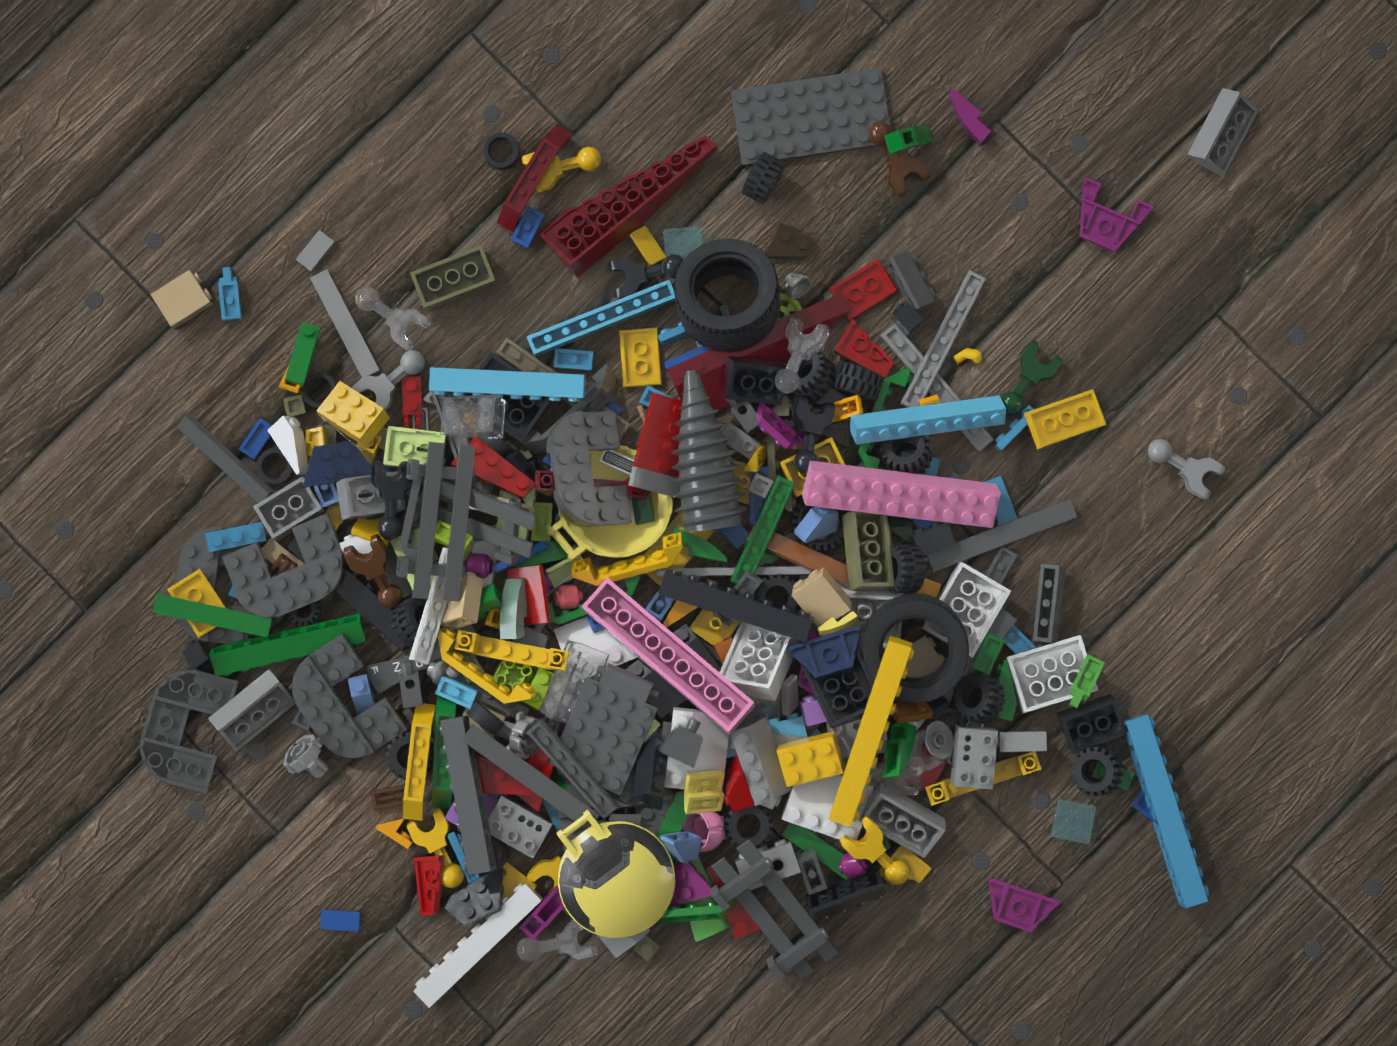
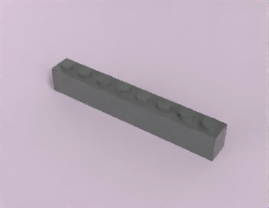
M469 716L441 720L439 730L444 738L443 751L447 755L448 763L446 768L451 776L450 790L455 798L454 810L458 814L457 828L462 836L461 849L465 853V869L468 870L469 875L495 870L497 868L475 749L462 741V738L470 729Z

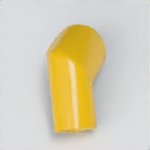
M966 348L953 356L957 364L966 359H970L978 364L983 359L979 350Z

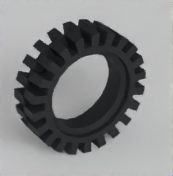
M803 499L793 511L791 524L793 532L803 520L807 510L812 507L805 505ZM835 509L838 512L839 527L832 537L824 540L815 539L805 543L795 534L798 542L819 552L837 548L844 542L842 515L850 511Z

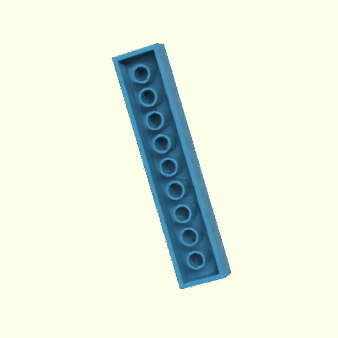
M1147 714L1122 720L1127 733L1125 738L1141 788L1145 792V800L1148 808L1150 807L1151 810L1150 815L1153 816L1154 821L1158 822V825L1154 822L1153 825L1179 906L1189 908L1208 902L1207 896H1209L1207 886L1202 884L1201 878L1203 873L1201 867L1196 865L1195 859H1197V854L1194 847L1191 848L1189 843L1191 835L1189 830L1184 828L1183 822L1185 817L1183 811H1179L1177 806L1179 798L1176 791L1173 792L1171 787L1173 779L1171 774L1166 771L1167 761L1164 754L1161 755L1159 750L1161 742L1153 731L1155 728L1154 720L1152 717L1149 718Z

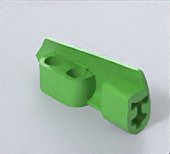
M698 856V860H692L691 862L696 867V870L706 878L705 881L713 888L704 865ZM676 858L674 865L682 863L678 861V858ZM710 896L687 902L685 907L687 908L689 905L705 907L707 904H717V902ZM726 917L724 919L690 921L696 942L730 927Z

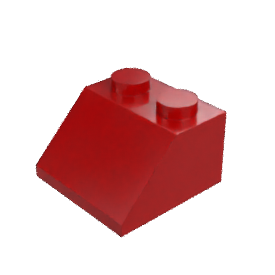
M738 755L734 756L725 772L722 790L725 794V803L727 807L731 806L733 813L755 805Z

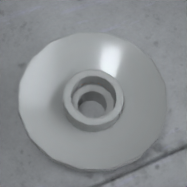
M940 721L931 722L925 730V744L932 756L937 759L948 758L954 748L951 730Z

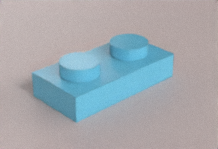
M443 675L435 694L471 709L479 690Z

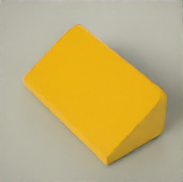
M646 226L629 234L649 266L656 265L666 258V255Z
M763 441L755 451L744 471L757 472L767 460L766 441Z

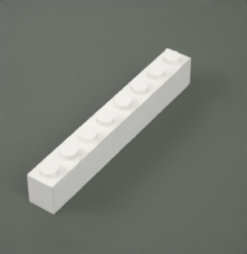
M520 883L513 890L515 894L510 899L505 897L502 900L501 911L486 918L487 921L483 925L478 923L471 930L473 934L468 939L464 937L457 943L458 949L454 952L450 950L443 957L445 961L441 965L435 964L429 970L431 974L426 979L422 977L415 984L417 988L413 992L428 1008L439 1000L543 900L528 883L524 885Z

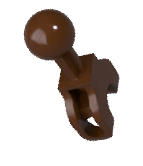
M874 122L868 129V138L873 144L882 146L890 160L886 162L889 167L887 182L894 193L902 198L907 194L904 177L908 173L913 172L922 181L930 179V173L921 160L910 158L905 152L889 154L885 135L892 133V129L886 122Z
M379 534L371 536L370 546L372 551L369 553H360L353 545L345 547L344 557L350 569L365 575L367 580L374 578L380 589L378 592L380 604L386 608L398 606L402 601L403 594L397 585L389 583L384 574L386 571L387 547Z

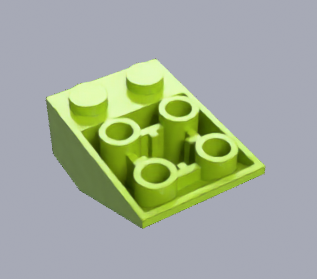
M501 661L493 676L494 681L499 685L502 684L508 687L510 693H512L517 684H530L534 688L533 691L538 693L537 696L520 702L542 714L545 713L555 685H559L561 679L556 674L543 668Z

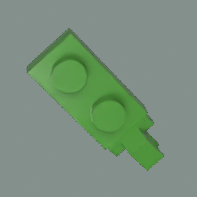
M1089 654L1086 655L1069 693L1073 695L1070 706L1077 708L1081 700L1086 701L1090 696L1105 664L1104 661Z

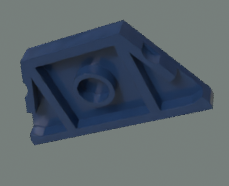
M353 441L315 446L312 449L311 459L302 487L308 488L332 484L344 478L370 475L371 465L354 445Z
M854 626L787 648L790 654L816 680L854 668L860 626Z

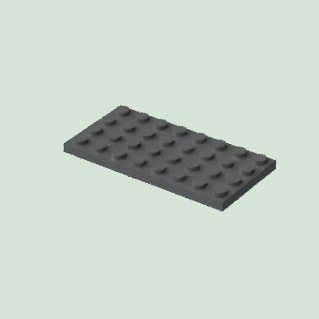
M881 68L731 90L742 166L755 164L763 152H767L779 160L878 146L873 144L868 138L869 127L877 121L886 122L890 126Z

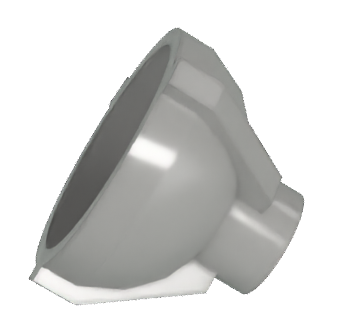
M789 273L785 277L786 293L790 299H799L811 289V279L806 275Z

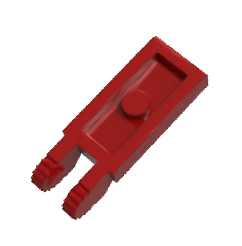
M421 376L402 378V404L405 428H410L409 416L416 415V428L422 430Z

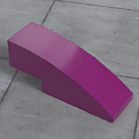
M953 88L949 93L954 112L965 131L980 146L990 135L991 130L978 120L982 112Z
M558 886L534 908L519 926L532 940L564 908Z

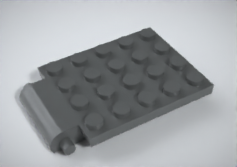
M608 663L606 668L599 665L596 670L597 673L602 675L599 682L586 677L560 740L603 788L622 795L658 708L647 704L650 696L657 699L659 691L653 689L655 683Z

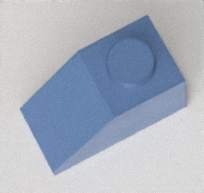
M336 483L314 486L322 508L339 502Z
M811 508L794 530V534L807 543L837 531L838 512L832 508Z
M659 589L645 610L661 622L675 599L660 595Z
M368 674L347 678L357 714H360L375 704L371 681Z
M690 831L661 835L660 839L670 855L678 858L679 862L688 863L692 860H698L702 840L700 836Z

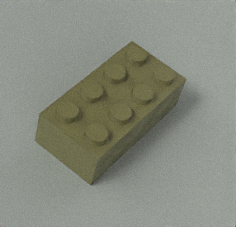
M482 245L410 272L425 311L497 284Z
M850 511L842 515L849 591H885L894 587L887 515Z

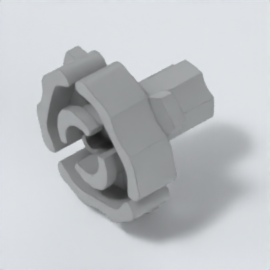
M520 711L516 714V724L503 721L505 724L497 735L509 740L507 749L518 757L528 759L529 755L534 754L538 745L526 732L530 729V726L532 727L540 719L525 716L524 712Z
M313 734L305 735L296 741V746L292 745L288 749L283 765L288 769L289 773H299L306 769L315 778H320L328 769V765L318 757L322 742Z

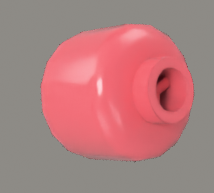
M574 584L560 585L553 593L554 604L561 610L576 609L579 602L583 600L582 591L578 590Z

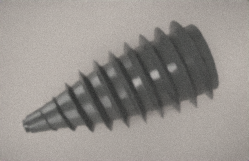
M697 370L686 371V375H684L682 407L678 408L682 411L681 419L674 423L680 426V431L678 435L671 438L679 442L678 449L670 453L679 457L678 464L671 467L679 471V478L671 483L680 485V492L672 497L681 500V507L674 510V512L683 515V521L677 526L684 527V532L705 531L741 525L740 513L748 509V507L739 505L738 499L746 494L737 491L735 486L743 481V479L736 478L733 475V470L740 465L731 463L729 459L737 451L727 449L725 443L732 437L723 435L720 430L727 423L718 422L715 413L719 410L712 408L709 401L710 396H707L703 386L704 383H702L700 373Z

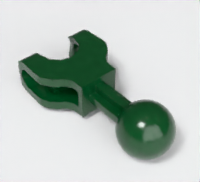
M1035 340L1029 343L1020 356L1021 372L1019 377L1021 380L1013 391H1008L1001 396V400L1006 408V415L1013 416L1020 413L1024 406L1023 396L1031 385L1035 386L1039 381L1052 378L1063 362L1062 358L1056 356L1049 364L1039 363L1035 356L1039 343Z

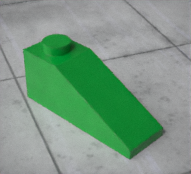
M302 322L296 337L285 381L304 386L321 340V327Z

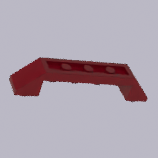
M555 125L542 139L504 202L497 220L499 225L511 232L515 231L522 218L523 210L558 152L564 150L572 134Z
M535 471L536 491L547 496H554L553 492L556 489L553 472ZM629 477L624 481L593 479L594 487L626 485L629 500L647 498V490L629 486Z

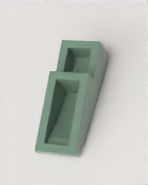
M506 579L501 600L500 639L525 637L523 618L528 617L525 579Z

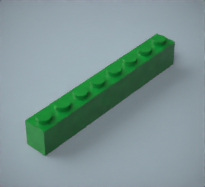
M361 613L268 634V637L259 636L212 647L209 657L215 675L228 676L232 672H245L258 666L266 667L275 662L284 663L288 659L304 658L342 633L351 645L357 646L366 642V630Z

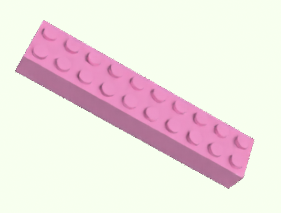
M809 461L802 494L807 506L993 528L1001 496L997 484L817 461Z
M606 578L582 605L583 610L729 735L755 707V703L610 579Z

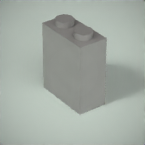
M1046 731L998 732L996 751H1047Z

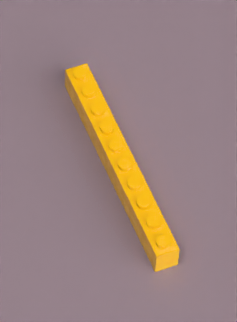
M893 636L889 637L828 820L851 827L853 821L857 822L860 813L857 807L858 804H863L866 795L863 792L864 786L868 787L872 775H869L871 768L875 769L878 760L875 754L877 750L881 751L884 742L881 736L883 732L887 733L890 722L887 719L889 715L893 716L896 704L893 703L894 698H899L902 686L899 685L901 678L905 679L908 668L905 667L907 660H912L915 651L911 649V642Z

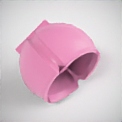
M715 811L688 814L682 827L684 831H690L702 838L699 852L711 851L718 847L722 840L726 839L724 816H720Z

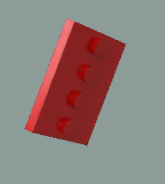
M652 393L632 467L679 478V471L671 468L678 464L679 457L670 453L679 447V442L671 438L678 435L680 431V426L674 423L681 419L682 411L678 408L682 407V400Z

